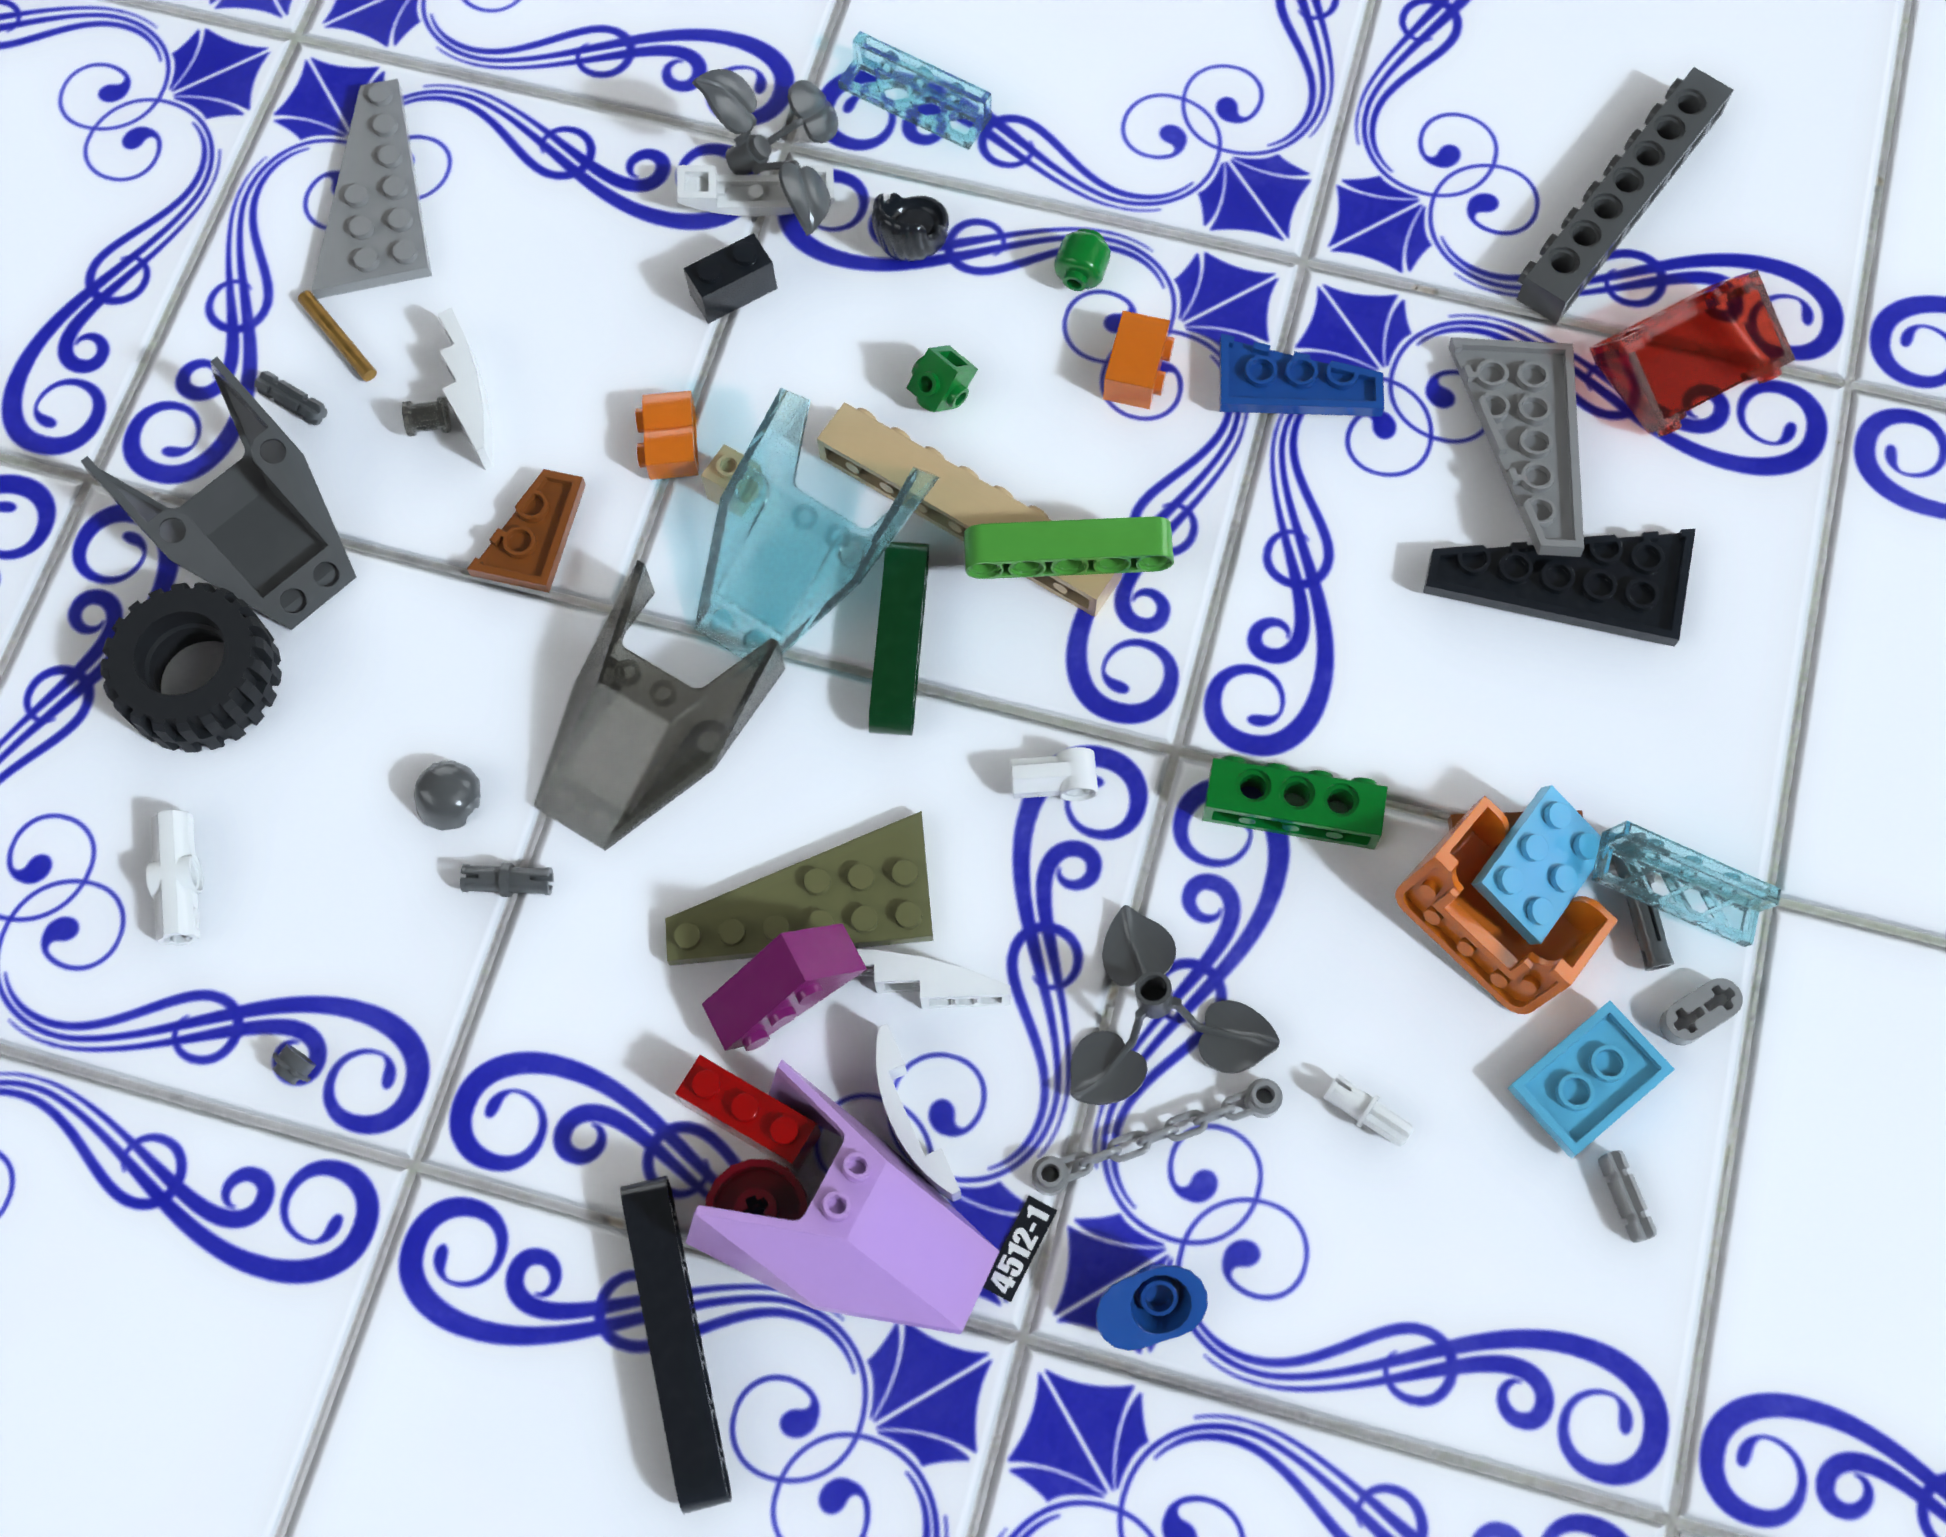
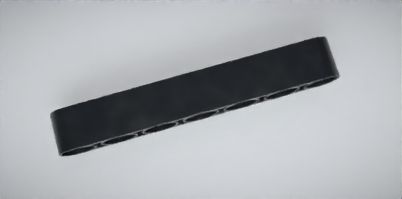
M662 1176L622 1186L620 1188L622 1207L673 1478L681 1511L683 1514L731 1502L730 1481L669 1179L667 1176Z

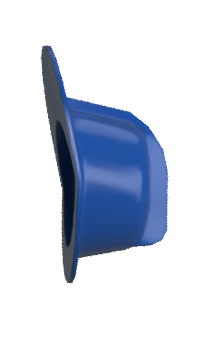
M1151 1264L1140 1269L1136 1274L1123 1278L1107 1289L1100 1298L1096 1310V1325L1103 1339L1114 1348L1127 1351L1143 1349L1194 1330L1203 1320L1208 1307L1207 1291L1201 1279L1189 1269L1177 1265Z

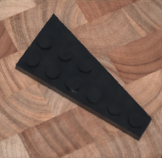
M1696 528L1681 529L1679 533L1659 535L1658 531L1643 532L1641 536L1618 538L1615 535L1584 537V550L1581 557L1538 555L1534 545H1527V541L1513 542L1508 547L1486 548L1484 545L1436 548L1432 550L1423 593L1675 647L1680 639Z

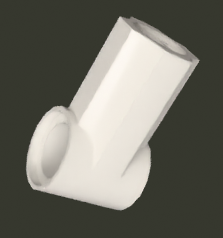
M1068 748L1058 752L1056 756L1011 759L1014 799L1060 796L1061 799L1066 801H1085L1098 795L1095 753L1089 748Z

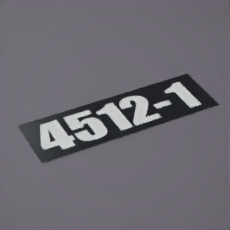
M1028 1196L992 1266L983 1288L1009 1302L1012 1301L1057 1212L1056 1209Z

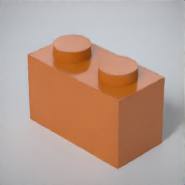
M1123 310L1104 379L1103 400L1150 410L1153 395L1161 396L1166 372L1160 371L1162 361L1170 362L1175 338L1168 336L1170 320Z

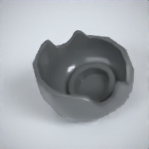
M440 761L439 763H433L416 781L414 789L416 811L427 826L441 831L461 828L466 824L468 816L475 808H479L480 780L470 767L459 762Z

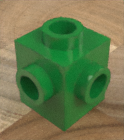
M950 345L931 347L914 364L911 371L913 376L906 389L915 395L917 403L928 411L940 412L956 409L966 400L969 394V389L967 388L978 368Z

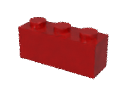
M702 1055L698 1056L675 1093L685 1107L796 1173L799 1172L821 1136V1131L816 1122Z

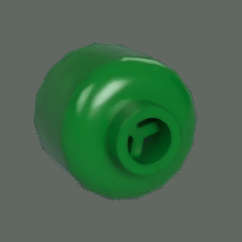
M1079 229L1067 234L1062 240L1055 259L1054 270L1063 281V284L1071 290L1083 291L1084 289L1097 287L1104 278L1110 261L1111 250L1100 233L1091 229Z

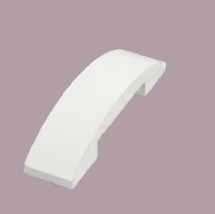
M677 165V202L702 211L734 216L758 217L794 214L782 190L779 175H717L716 165ZM800 165L801 168L810 166L816 170L828 188L831 204L834 203L833 165Z
M888 1023L881 1025L878 1029L876 1041V1071L879 1090L892 1131L909 1161L931 1186L953 1202L961 1199L960 1188L943 1149L940 1148L924 1155L892 1081L907 1074L906 1065Z

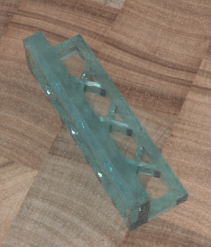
M859 31L853 39L854 59L838 80L839 89L967 150L972 147L992 118L991 92L864 32ZM863 70L875 76L876 82L861 85L853 80L859 71ZM901 88L907 91L908 98L892 100L886 97L885 91ZM932 103L940 108L941 113L926 116L918 111L917 106ZM966 119L974 124L967 134L953 129L950 122Z
M1629 821L1622 822L1602 832L1591 878L1594 882L1743 947L1753 945L1759 912L1778 906L1782 890ZM1612 854L1624 860L1631 874L1630 877L1623 879L1608 872ZM1650 872L1661 875L1670 893L1664 896L1654 893L1645 875ZM1693 889L1699 892L1708 910L1702 913L1693 910L1684 891ZM1729 905L1743 911L1740 930L1730 926L1722 908Z

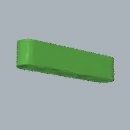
M1163 517L991 523L973 525L964 531L965 572L968 576L976 579L1155 572L1168 569L1174 564L1171 522Z

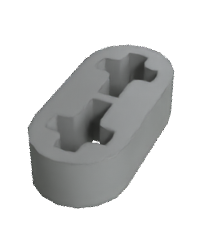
M1725 978L1713 979L1671 1005L1660 1018V1030L1663 1036L1673 1044L1688 1045L1732 1018L1742 1007L1743 995L1734 982ZM1723 993L1727 997L1728 1001L1724 1004V1007L1720 1005L1711 1011H1708L1705 1007V1004L1714 997V994L1718 996ZM1692 1012L1698 1018L1689 1025L1688 1030L1686 1028L1678 1030L1674 1026L1678 1017L1684 1018Z

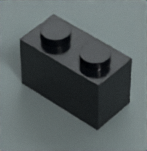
M754 233L683 268L690 296L708 324L777 289L773 262Z

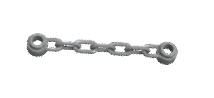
M1257 1079L1249 1085L1247 1090L1224 1099L1221 1108L1207 1113H1203L1200 1110H1190L1168 1119L1164 1129L1150 1134L1140 1130L1124 1134L1112 1139L1106 1150L1092 1155L1079 1151L1061 1158L1054 1156L1043 1157L1033 1166V1186L1043 1195L1055 1196L1065 1189L1068 1182L1091 1173L1096 1163L1107 1159H1112L1115 1162H1125L1147 1153L1151 1143L1165 1138L1177 1142L1199 1135L1207 1129L1209 1122L1222 1117L1232 1121L1251 1115L1258 1118L1271 1117L1282 1104V1091L1278 1084L1270 1079ZM1261 1089L1269 1091L1272 1095V1102L1267 1104L1261 1103L1256 1097V1092ZM1244 1099L1247 1110L1232 1114L1235 1112L1236 1107L1229 1104ZM1196 1116L1193 1123L1199 1127L1176 1135L1179 1127L1173 1124ZM1140 1137L1136 1144L1143 1146L1142 1148L1119 1156L1122 1148L1116 1146L1117 1144ZM1083 1158L1079 1161V1166L1086 1168L1069 1174L1065 1163ZM1047 1167H1053L1058 1171L1059 1177L1054 1182H1047L1041 1176L1042 1171Z

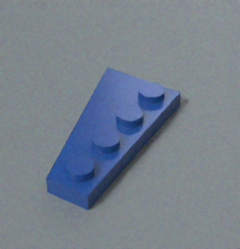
M1221 333L1219 412L1382 417L1384 411V378L1382 372L1333 360L1329 364L1310 359L1308 354L1294 351V355L1273 351L1270 350L1271 345L1255 341L1254 345L1234 341V336Z

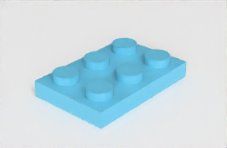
M1553 785L1541 787L1471 885L1530 945L1541 944L1610 845Z
M1610 1000L1507 1089L1572 1159L1675 1069Z

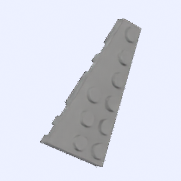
M398 78L360 86L311 290L317 299L432 276L403 93Z
M1451 338L1448 349L1537 554L1581 557L1584 550L1573 344Z

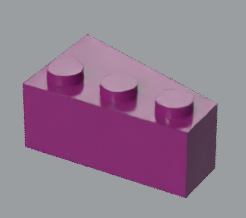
M843 923L780 933L705 1000L702 1006L725 1051L744 1047L746 1051H751L767 1043L770 1040L769 1035L857 977L867 968Z

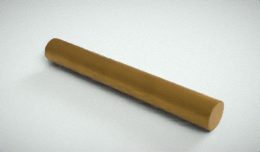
M309 290L303 291L298 296L299 303L364 381L374 379L377 375L376 369Z

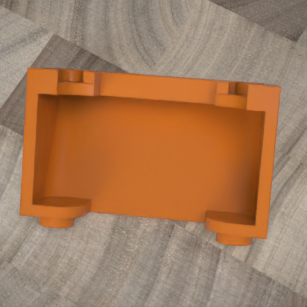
M1484 796L1471 807L1404 879L1395 891V898L1399 907L1497 1001L1514 1013L1529 1014L1573 984L1618 920L1595 899L1577 896L1569 903L1543 942L1530 945L1471 885L1500 845L1499 843L1508 834L1510 828L1504 813Z

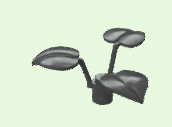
M715 69L694 79L692 84L703 94L721 124L730 132L741 134L734 139L736 144L726 151V162L731 171L736 175H748L752 171L755 175H758L762 171L779 169V181L797 220L806 236L812 234L827 216L830 209L831 199L825 182L816 170L810 166L801 168L796 160L767 162L772 152L771 145L803 125L808 137L815 143L822 144L833 139L838 130V116L832 104L826 100L825 94L815 84L807 80H799L793 83L788 90V102L798 119L766 139L762 135H749L757 123L756 117L752 114L757 107V99L751 87L740 75L726 69Z
M1124 905L1109 926L1104 940L1102 960L1107 975L1117 985L1128 987L1135 984L1138 1009L1135 1012L1134 1024L1126 1044L1118 1034L1111 1031L1093 1032L1085 1036L1078 1043L1071 1059L1070 1094L1075 1100L1083 1103L1108 1105L1123 1101L1136 1093L1142 1086L1148 1070L1145 1058L1132 1050L1137 1043L1143 1020L1146 1017L1153 1019L1162 1018L1171 1009H1175L1196 1031L1203 1033L1198 1044L1200 1055L1209 1067L1222 1073L1234 1074L1252 1068L1277 1050L1280 1040L1272 1025L1260 1013L1237 1001L1223 1000L1212 1003L1206 1010L1205 1024L1200 1023L1183 1006L1180 998L1173 997L1171 982L1165 975L1172 968L1176 958V946L1171 934L1159 923L1141 915L1130 906Z

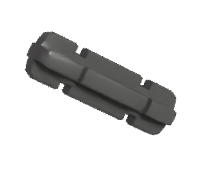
M262 371L259 377L255 379L254 386L259 393L267 398H274V402L297 416L303 415V419L312 425H319L323 418L327 416L328 411L322 402L313 397L308 398V394L285 380H278L279 377L270 371Z

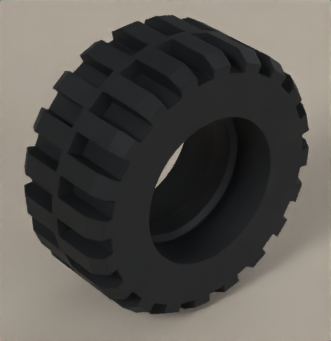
M198 582L194 584V588H190L187 583L173 584L170 591L164 592L160 588L149 593L150 598L143 603L137 600L128 608L130 613L125 619L119 617L113 625L112 630L115 634L113 638L107 637L102 650L108 657V659H102L100 663L101 676L106 679L103 688L107 697L114 703V708L151 742L156 741L161 747L173 751L181 747L185 752L202 751V745H206L210 750L218 749L225 746L224 740L232 737L237 741L246 735L244 729L251 723L257 726L265 717L261 711L265 705L271 707L277 696L272 687L278 686L281 683L282 671L277 666L281 662L279 649L273 643V636L243 599H238L233 592L225 588H217L215 590L211 584ZM204 641L224 643L225 649L222 663L215 675L207 683L185 694L167 695L161 693L163 673L172 658L181 650Z

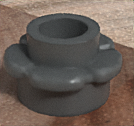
M286 1044L279 1054L274 1052L272 1056L277 1064L273 1070L280 1077L293 1085L299 1079L306 1082L311 1080L308 1075L315 1068L316 1064L310 1058L289 1044Z

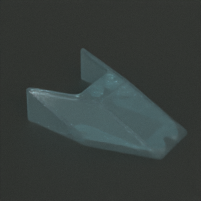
M782 387L778 391L720 498L694 629L760 671H766L862 582L940 478L931 472L913 467L889 511L869 528L858 526L797 487L795 478L811 400Z

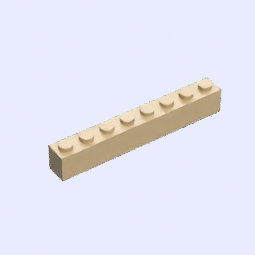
M844 402L817 438L820 459L964 541V531L973 525L1052 521L1040 508L1022 504L1015 500L1012 494L1005 488L997 485L993 487L980 480L978 475L970 468L965 466L958 467L945 460L938 450L930 446L922 447L912 441L903 430L897 427L889 428L877 421L875 416L864 408L859 407L856 409ZM1122 573L1026 578L1096 617L1120 582Z

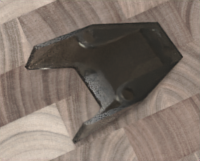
M637 560L573 685L534 802L536 809L604 851L714 770L785 670L779 642L773 638H770L702 688L690 687L623 646L626 631L655 594L646 566L639 560Z

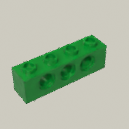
M1224 756L1221 759L1213 758L1202 821L1375 850L1382 836L1388 787L1377 785L1374 780L1362 777L1351 780L1333 778L1331 773L1321 770H1312L1308 773L1290 771L1288 766L1279 763H1268L1260 766L1248 764L1245 759L1236 756ZM1247 786L1255 787L1261 792L1262 797L1257 799L1247 798L1240 789ZM1290 793L1297 794L1303 798L1305 804L1302 806L1290 805L1284 796ZM1340 801L1346 805L1348 812L1343 814L1336 813L1330 809L1328 802Z

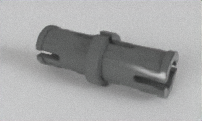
M503 862L501 867L470 866L469 864H464L461 868V874H466V878L460 877L462 892H499L502 897H512L513 893L552 894L553 886L548 884V882H554L552 867L524 868L515 867L512 863Z

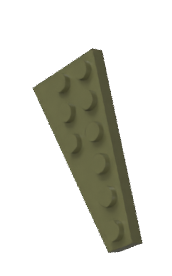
M922 811L665 918L667 962L672 966L753 958L780 933L843 923L856 948L933 941Z

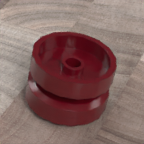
M748 1159L731 1165L715 1179L706 1196L705 1206L755 1214L758 1210H764V1216L794 1221L805 1215L810 1206V1201L804 1187L788 1168L772 1160Z

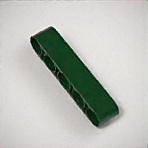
M886 542L869 707V733L913 735L929 567L928 543Z

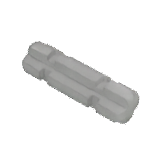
M1617 1150L1602 1155L1598 1159V1164L1603 1176H1608L1610 1179L1607 1185L1621 1218L1627 1219L1628 1224L1625 1225L1630 1240L1633 1243H1639L1653 1238L1657 1235V1229L1652 1217H1646L1644 1211L1648 1210L1634 1175L1627 1172V1168L1630 1166L1624 1152Z

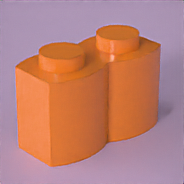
M680 391L642 395V408H636L635 410L638 433L644 432V443H637L639 467L647 469L650 480L699 475L696 410L692 392Z

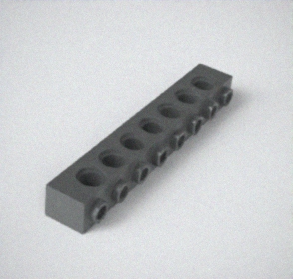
M1696 67L1692 68L1684 80L1679 77L1676 78L1665 95L1667 101L1664 105L1657 103L1644 122L1647 125L1644 130L1641 131L1637 128L1632 133L1624 146V150H1626L1624 155L1620 157L1616 154L1611 159L1603 173V176H1605L1603 181L1599 183L1595 180L1582 199V202H1584L1583 206L1580 209L1573 207L1561 225L1563 231L1559 236L1551 234L1539 253L1542 256L1539 261L1535 263L1531 260L1526 265L1518 278V282L1522 286L1516 300L1557 325L1723 114L1734 89Z

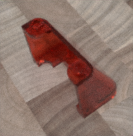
M1758 270L1710 285L1589 348L1595 364L1647 433L1657 432L1659 437L1681 428L1680 420L1687 416L1686 412L1744 381L1755 378L1758 384L1770 381L1783 374L1781 367L1795 360Z

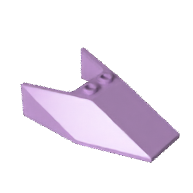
M781 1060L777 1067L769 1095L816 1122L817 1125L842 1137L843 1143L802 1218L792 1221L698 1205L692 1218L686 1244L815 1310L961 1334L998 1256L999 1250L894 1149L785 1061Z

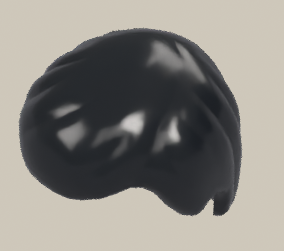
M882 193L875 198L873 203L872 224L878 242L886 254L899 261L914 262L934 255L943 247L948 234L949 216L944 205L932 197L912 196L902 198L899 194L892 193L890 198L884 201Z

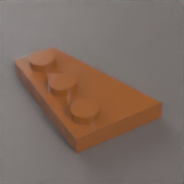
M543 469L515 505L516 511L502 530L498 528L491 536L489 547L479 559L475 557L468 566L467 570L470 576L550 593L586 486L583 477Z

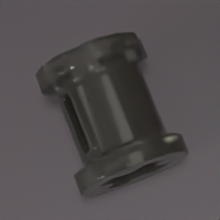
M438 397L434 402L413 404L412 401L402 402V417L408 437L416 436L417 432L441 430L442 433L451 432V415L446 397Z

